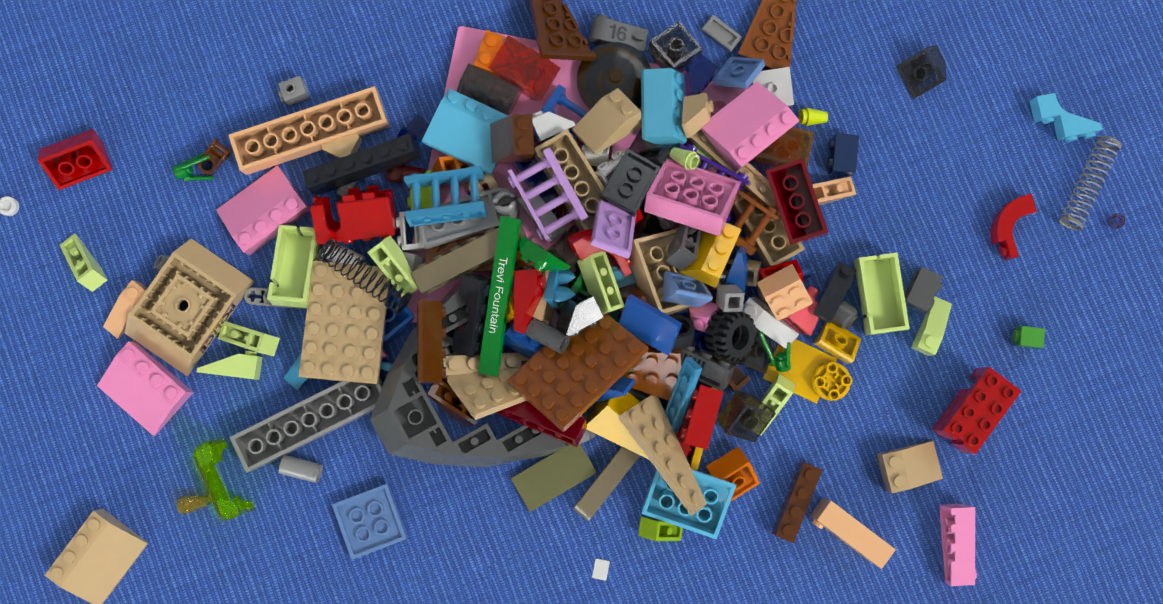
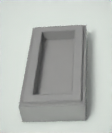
M714 15L710 17L701 29L704 34L729 53L733 51L742 39L741 35Z

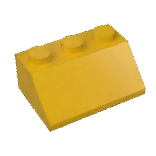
M725 223L720 236L702 231L697 259L680 271V273L716 288L738 240L741 229Z

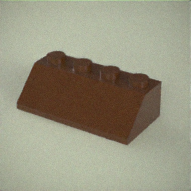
M418 299L417 383H442V379H446V367H442V359H446V347H442V339H446V327H442V319H446V307H442V302Z

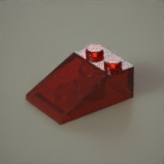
M507 36L488 67L533 101L542 100L561 69L549 59H540L538 52L511 36Z

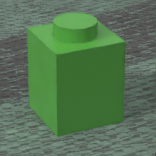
M1019 326L1013 330V346L1034 349L1044 348V328Z

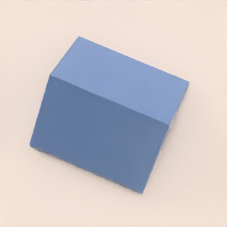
M669 271L664 272L662 301L699 308L712 301L713 296L703 282L687 275Z

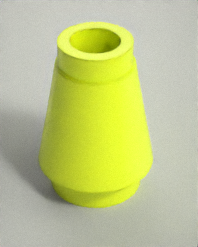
M805 107L799 111V124L809 126L826 123L828 121L827 111Z

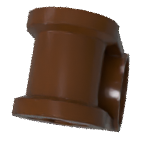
M214 139L202 156L209 155L210 158L198 163L199 170L206 175L215 174L229 158L233 149L226 148L219 143V139ZM207 161L213 163V167L209 171H205L203 168L204 163Z

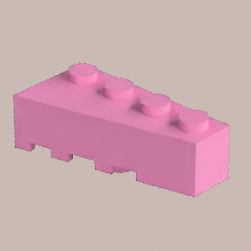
M966 504L939 505L945 583L950 586L975 585V579L977 578L975 569V507Z

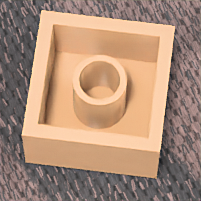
M793 264L757 282L777 321L813 304Z

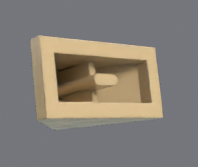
M358 134L322 145L321 147L327 154L339 159L357 152L362 139Z

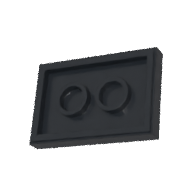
M627 148L599 198L635 217L661 167Z

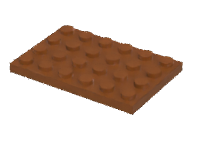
M604 314L603 318L599 319L596 325L587 326L581 329L582 331L578 335L570 336L569 344L563 353H558L544 345L507 380L509 385L562 432H565L649 351L648 346L608 314Z

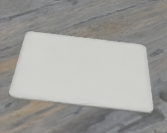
M595 559L592 578L606 581L610 562Z

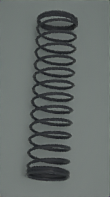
M329 239L322 246L318 253L320 261L323 263L328 262V266L334 267L336 272L340 271L342 276L347 275V280L353 279V284H359L360 289L366 288V293L372 292V297H378L379 302L384 301L386 307L391 305V311L399 314L408 305L412 297L410 292H407L399 300L395 309H392L394 302L402 294L404 288H401L393 301L386 305L387 298L394 292L397 283L389 290L386 298L380 300L381 294L389 286L391 279L387 280L378 295H373L374 290L382 283L385 275L378 279L371 291H367L368 286L377 277L378 270L370 277L367 285L361 287L362 281L369 275L373 268L372 266L368 267L361 280L355 283V278L366 266V261L359 266L354 277L349 279V273L357 266L360 257L354 260L346 274H342V270L350 263L354 253H351L346 258L341 269L336 270V265L347 254V248L340 253L335 264L331 266L330 261L341 249V244L335 247L336 241L334 239Z

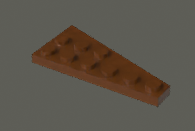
M529 0L540 59L594 61L596 59L594 51L591 52L588 47L587 39L582 37L579 32V25L566 3L563 4L562 0Z

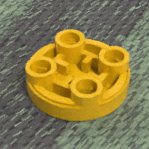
M826 362L815 369L811 382L813 390L819 397L835 401L847 394L852 384V377L843 365L836 362Z

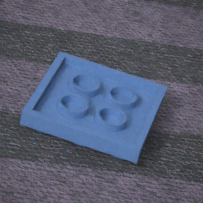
M388 483L332 504L351 560L408 539Z

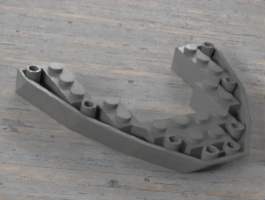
M461 282L454 286L440 301L442 302V307H446V319H442V327H446V334L468 323L469 320L467 302L460 295ZM417 326L410 333L390 368L370 418L390 455L436 465L491 467L547 456L567 446L565 442L525 425H521L496 439L488 423L452 442L420 383H417V376L415 375L417 372Z

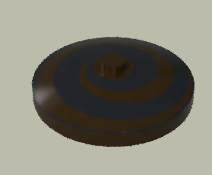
M621 42L604 43L593 48L591 52L594 51L596 59L594 61H581L577 72L578 92L585 105L591 110L602 97L619 88L640 109L642 107L641 71L643 69H651L645 56L633 46Z

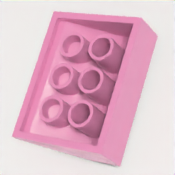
M757 81L713 115L711 120L700 130L736 173L800 120L784 102Z
M666 158L667 160L662 165L646 195L644 212L720 236L741 181L697 167L694 170H686L676 161Z
M278 165L216 209L232 238L243 253L248 255L253 254L275 238L278 234L279 225L291 226L311 211Z
M128 341L114 357L97 385L153 436H156L194 393L138 342Z

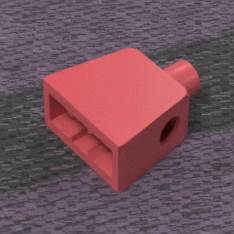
M809 286L807 293L813 304L783 318V320L796 332L811 336L819 318L813 315L817 305L815 298L819 291Z

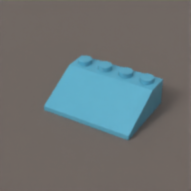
M449 88L431 120L422 143L470 166H481L483 172L492 175L498 163H492L490 124L508 115Z
M656 469L642 505V514L717 540L736 484L691 469L707 503L691 516Z

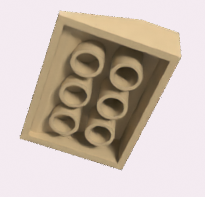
M678 228L634 239L631 255L628 258L637 285L645 295L646 302L667 315L690 308V306L662 301L664 272L669 271L682 274L679 269L666 261L668 248Z
M94 510L44 576L60 588L91 604H103L148 545V542L106 510Z

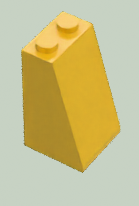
M628 392L625 396L597 402L586 422L587 430L649 459L618 418L622 413L640 403V401Z

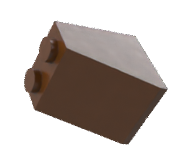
M512 114L490 124L492 163L531 162L534 156L532 114Z

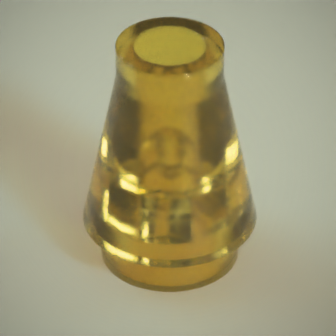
M206 495L181 496V498L177 499L179 514L184 513L186 515L208 506Z

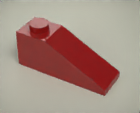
M537 269L514 271V330L520 334H525L546 286L544 274Z

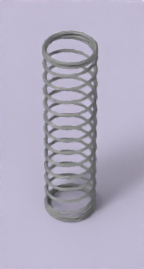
M1097 137V142L1094 144L1096 148L1091 150L1092 154L1088 157L1089 161L1085 163L1086 167L1082 169L1083 174L1079 175L1080 180L1076 182L1077 187L1073 188L1074 194L1070 195L1071 200L1067 202L1068 207L1064 208L1065 213L1059 218V222L1063 226L1073 230H1082L1084 228L1081 222H1086L1085 218L1067 213L1065 210L1070 208L1078 214L1090 215L1084 209L1069 206V202H1074L1085 209H1093L1086 202L1073 200L1072 196L1076 195L1087 202H1096L1091 196L1075 193V189L1079 188L1084 193L1092 196L1099 195L1093 189L1099 190L1102 189V186L1095 182H1105L1100 176H1108V173L1102 169H1111V166L1107 163H1114L1111 157L1118 155L1113 150H1120L1122 147L1121 142L1113 137ZM1099 139H1107L1110 141H1100ZM1103 142L1113 144V145H1115V146H1117V147L1107 145V144H1105V143H1103ZM1097 149L1103 154H1094L1093 150ZM1100 149L1111 151L1116 155L1107 154L1101 151ZM1096 155L1109 158V159H1111L1113 162L1105 161V160H1103V159L1097 157ZM1095 156L1101 161L1091 160L1090 157ZM1091 162L1093 165L1099 168L1088 167L1087 163ZM1093 162L1102 163L1109 168L1101 167ZM1088 169L1097 175L1084 173V170ZM1091 169L1102 171L1106 173V175L1099 174ZM1085 175L1087 178L1095 182L1082 180L1081 176ZM1087 175L1095 176L1097 178L1102 179L1103 181L1095 180ZM1082 182L1086 186L1091 187L1093 189L1087 187H1079L1078 183ZM1085 182H1089V183L1095 184V185L1099 186L1100 188L1093 187V186H1091V185H1088V184L1085 183ZM1083 189H1087V190L1093 191V192H1095L1096 194H1092V193L1086 192V191H1084ZM1081 196L1088 197V198H1090V199H1092V200H1094V201H1090V200L1084 199V198H1082ZM1077 202L1086 204V205L1090 206L1091 208L1082 206V205L1078 204ZM1074 209H1078V210L1084 211V212H1086L1087 214L1080 213V212H1078V211H1076V210H1074ZM1072 216L1079 217V218L1083 219L1084 221L1079 220V219H1076V218H1074V217H1072ZM1065 220L1074 222L1078 224L1080 227L1074 226L1066 222Z

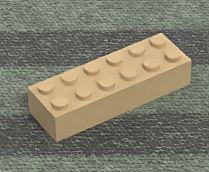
M566 129L534 148V156L539 163L545 157L543 151L549 147L551 148L589 217V220L584 223L580 219H575L576 224L581 231L593 229L597 204L599 200L604 201L599 198L604 190V186L569 130ZM552 167L543 169L548 179L552 178V175L555 174ZM554 185L553 187L558 195H562L564 191L562 185ZM564 202L566 208L571 213V210L574 209L572 203Z

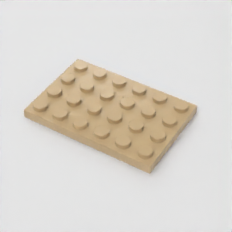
M313 261L299 377L378 384L387 307L384 305V301H378V297L373 298L372 292L366 293V288L360 289L359 284H353V279L347 280V275L342 276L340 271L336 272L334 267H329L328 262ZM338 263L336 270L341 269L343 263ZM348 264L342 270V274H346L348 272L351 264ZM357 265V266L349 273V276H348L349 279H351L352 277H354V275H355V273H356V271H357V269L359 268L360 265ZM366 265L362 272L355 278V283L361 280L364 272L370 266ZM372 266L371 272L361 283V287L366 286L376 270L379 271L377 277L368 286V292L374 288L378 279L385 275L378 266ZM386 276L382 283L374 290V296L380 293L384 284L389 280ZM390 284L386 288V290L381 294L380 300L386 298L389 292Z

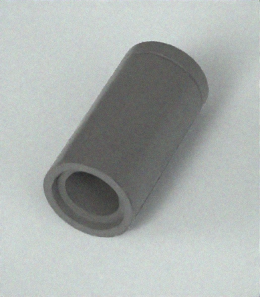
M536 318L531 320L526 329V336L558 353H563L570 341V336L568 337L563 332Z

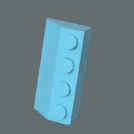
M672 68L643 69L641 71L642 139L660 147L668 146L670 151L672 148H677L687 142L682 127L683 99L685 97L684 74Z

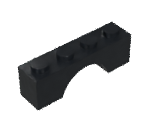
M477 273L462 275L460 295L467 302L469 320L462 330L454 332L452 351L468 357L481 354L491 278Z

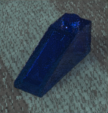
M534 156L531 162H511L518 174L538 163ZM542 169L523 181L529 188H534L549 179ZM553 186L538 194L545 204L559 196Z

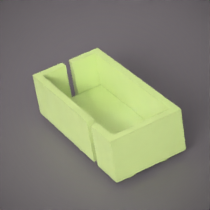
M279 225L270 277L273 282L269 283L267 300L272 305L307 308L313 261L319 260L318 253L321 244H317L314 228L300 227L299 231L296 226Z
M898 253L860 257L854 260L862 315H866V318L863 319L865 336L910 329Z

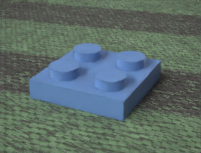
M731 56L713 78L714 85L747 89L764 68V59Z

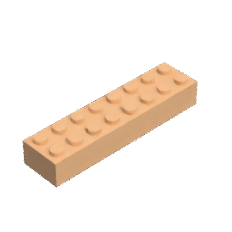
M374 86L229 134V138L239 170L249 175L323 150L322 145L355 134L362 137L389 128L390 125L379 92Z

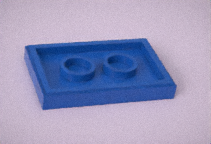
M632 294L627 297L619 322L621 326L635 337L667 356L672 353L682 325L681 322Z

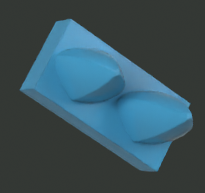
M550 271L544 299L551 308H558L559 302L569 300L575 296L571 289L563 287V284L575 278L571 271Z

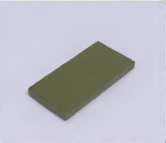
M568 444L566 447L515 475L511 480L531 512L596 474L597 471L581 444L578 447Z

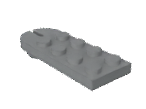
M495 188L478 193L479 201H484L487 217L419 226L424 248L428 249L481 234L491 228L497 229L499 228L500 216L517 218L520 209L515 194L506 188ZM471 196L460 198V204L470 203ZM452 201L440 204V206H450Z

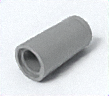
M288 455L283 456L279 466V474L313 483L319 482L323 470V464Z

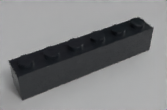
M408 133L303 171L306 188L313 194L319 195L421 159L417 141Z

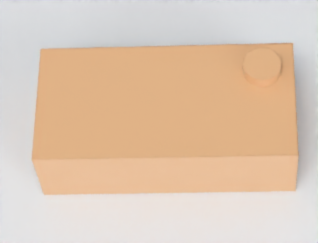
M822 498L810 514V517L814 519L812 522L821 530L823 527L870 563L881 569L896 550L831 500Z

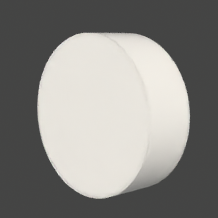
M9 196L0 199L1 214L13 216L18 212L19 203L16 199Z

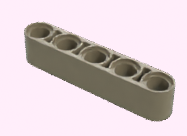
M621 446L580 498L573 510L589 521L640 455Z

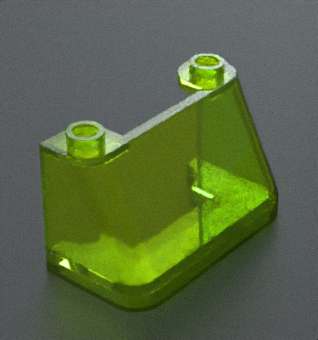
M225 439L207 441L195 448L190 460L215 519L220 523L230 522L256 509L252 500L243 501L240 495L232 499L229 497L215 465L224 461L222 453L226 448H229Z

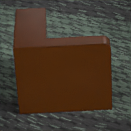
M734 365L735 368L728 387L733 392H737L750 378L745 376Z

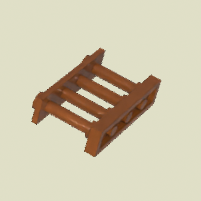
M740 188L733 205L739 196L748 200L749 203L733 226L741 228L755 207L765 212L750 236L744 238L739 234L735 244L739 248L741 246L745 247V252L749 255H754L758 250V247L755 246L756 239L771 218L779 220L781 216L777 214L779 211L771 205L767 207Z

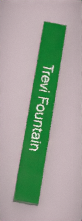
M500 216L478 373L494 377L499 376L521 219L508 216Z

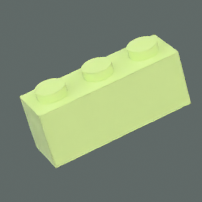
M597 252L583 260L577 261L588 293L594 297L602 315L625 306L606 252Z

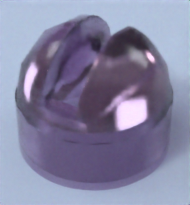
M1120 213L1112 214L1108 219L1109 227L1120 229L1125 224V217ZM1115 218H1118L1116 226L1113 225Z

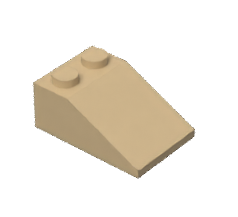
M617 88L602 97L574 126L572 131L596 155L642 127L641 111Z
M933 441L876 454L886 492L896 493L943 479Z

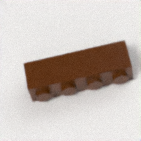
M799 462L772 534L794 543L821 476L822 469L805 462Z

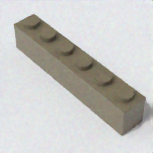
M522 225L520 226L517 249L520 248L519 241L523 236L527 238ZM491 228L485 231V235L480 238L476 236L467 241L468 244L462 247L461 245L450 249V253L434 257V261L429 264L422 263L416 267L417 270L411 273L420 293L427 295L461 278L462 275L469 274L493 262L499 228Z

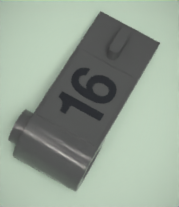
M598 14L597 17H593L589 41L598 45L609 42H621L633 46L640 52H644L648 30L608 19V16Z

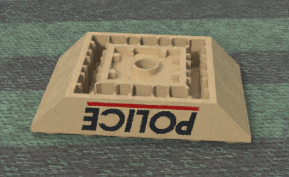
M190 239L171 254L130 312L124 333L184 375L189 376L244 297L246 290L252 286L254 280L195 240ZM183 300L188 302V308L185 311H181L179 308Z

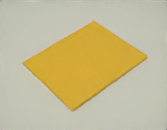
M795 339L791 344V369L786 372H778L775 366H771V363H769L763 379L773 383L778 374H781L795 383V394L817 404L820 397L812 387L813 372L819 365L826 362H836L837 358ZM778 344L773 357L775 358L777 353L784 352V347Z

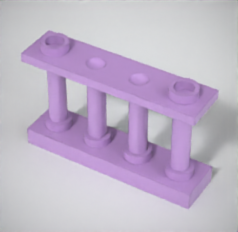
M549 147L543 151L545 157L542 158V161L516 175L512 169L508 170L510 184L513 188L517 187L539 227L536 229L541 240L545 239L547 242L552 241L549 233L575 219H580L582 223L589 220L580 200ZM546 167H552L555 173L552 175V178L527 192L524 191L520 183L521 181ZM556 184L557 186L562 185L564 189L562 195L534 209L529 199ZM564 202L572 203L574 209L571 210V213L544 227L539 216Z

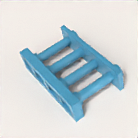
M469 166L463 169L426 174L414 173L410 176H404L408 189L412 188L413 209L405 211V218L409 226L414 227L487 217L484 201H479L478 180L485 179L481 166ZM470 181L471 202L460 204L458 182ZM451 183L452 204L441 207L439 185ZM431 186L432 207L421 209L420 187Z

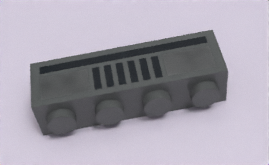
M693 344L682 349L683 362L686 357H691L703 368L698 381L719 391L727 388L735 368L734 365L730 364L729 360L724 358L718 359L712 356L713 354L709 351L696 349Z

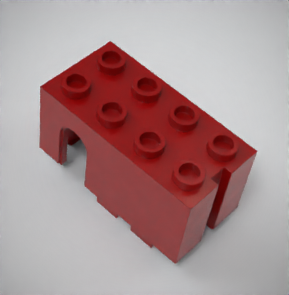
M378 185L366 186L367 192H360L359 187L348 188V194L342 195L343 202H337L340 222H336L332 217L329 196L318 198L319 196L315 195L313 197L314 203L310 210L317 244L324 245L329 239L348 244L357 239L370 241L373 240V237H381V239H385L389 235L393 237L397 229V212L393 189L379 190Z
M981 367L974 370L970 379L976 380L969 389H961L932 428L942 438L952 439L950 444L962 453L976 455L1021 393L1019 388L991 367Z

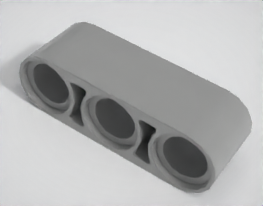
M539 195L529 199L534 209L545 204ZM519 196L517 201L538 227L522 196ZM551 210L539 216L544 227L558 220ZM563 226L549 233L552 240L550 243L566 232Z

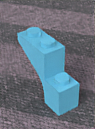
M1056 93L1037 96L1030 101L1034 123L1042 122V124H1048L1053 122L1058 141L1073 142L1078 140L1077 137L1082 136L1084 139L1096 137V133L1103 130L1099 122L1066 112L1058 103Z

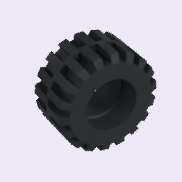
M716 311V314L711 316V321H708L707 324L709 326L705 330V341H707L705 345L709 348L708 351L715 356L731 361L742 360V357L745 358L755 342L756 326L753 324V318H750L751 316L744 312Z

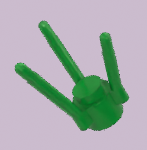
M203 152L189 160L173 165V172L176 178L184 179L185 182L191 180H213L214 176H191L194 172L192 166L209 159L210 156L202 157L205 154Z
M760 331L759 336L768 354L771 366H775L778 372L789 371L791 369V343L788 342L784 352L777 353L774 358L763 333Z

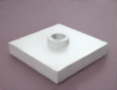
M790 67L760 71L752 83L754 84L758 81L787 106L794 105Z

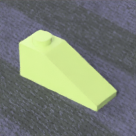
M75 233L60 244L77 282L93 292L107 281L102 268Z
M390 235L367 252L385 276L391 279V283L393 285L397 283V291L404 288L401 294L402 297L407 292L413 293L418 289L402 250Z
M936 296L933 298L935 300L934 305L926 312L911 347L927 356L936 355L944 336L952 306L951 303Z
M227 321L221 328L218 336L219 340L270 356L275 355L280 340L278 337Z
M245 351V355H233L199 367L196 372L259 380L263 357L257 356V352Z
M778 374L745 426L762 436L794 393L795 383Z

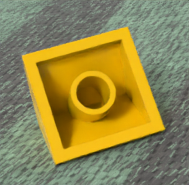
M826 322L813 344L843 363L848 364L854 361L861 338L847 329H841L833 322Z

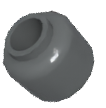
M842 301L832 322L841 329H850L859 318L857 316L858 311L848 302Z

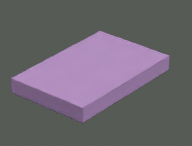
M599 200L590 245L628 259L632 250L636 215L633 217L614 205Z

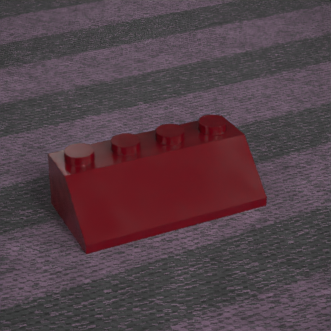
M804 158L765 170L790 245L826 236L828 229Z

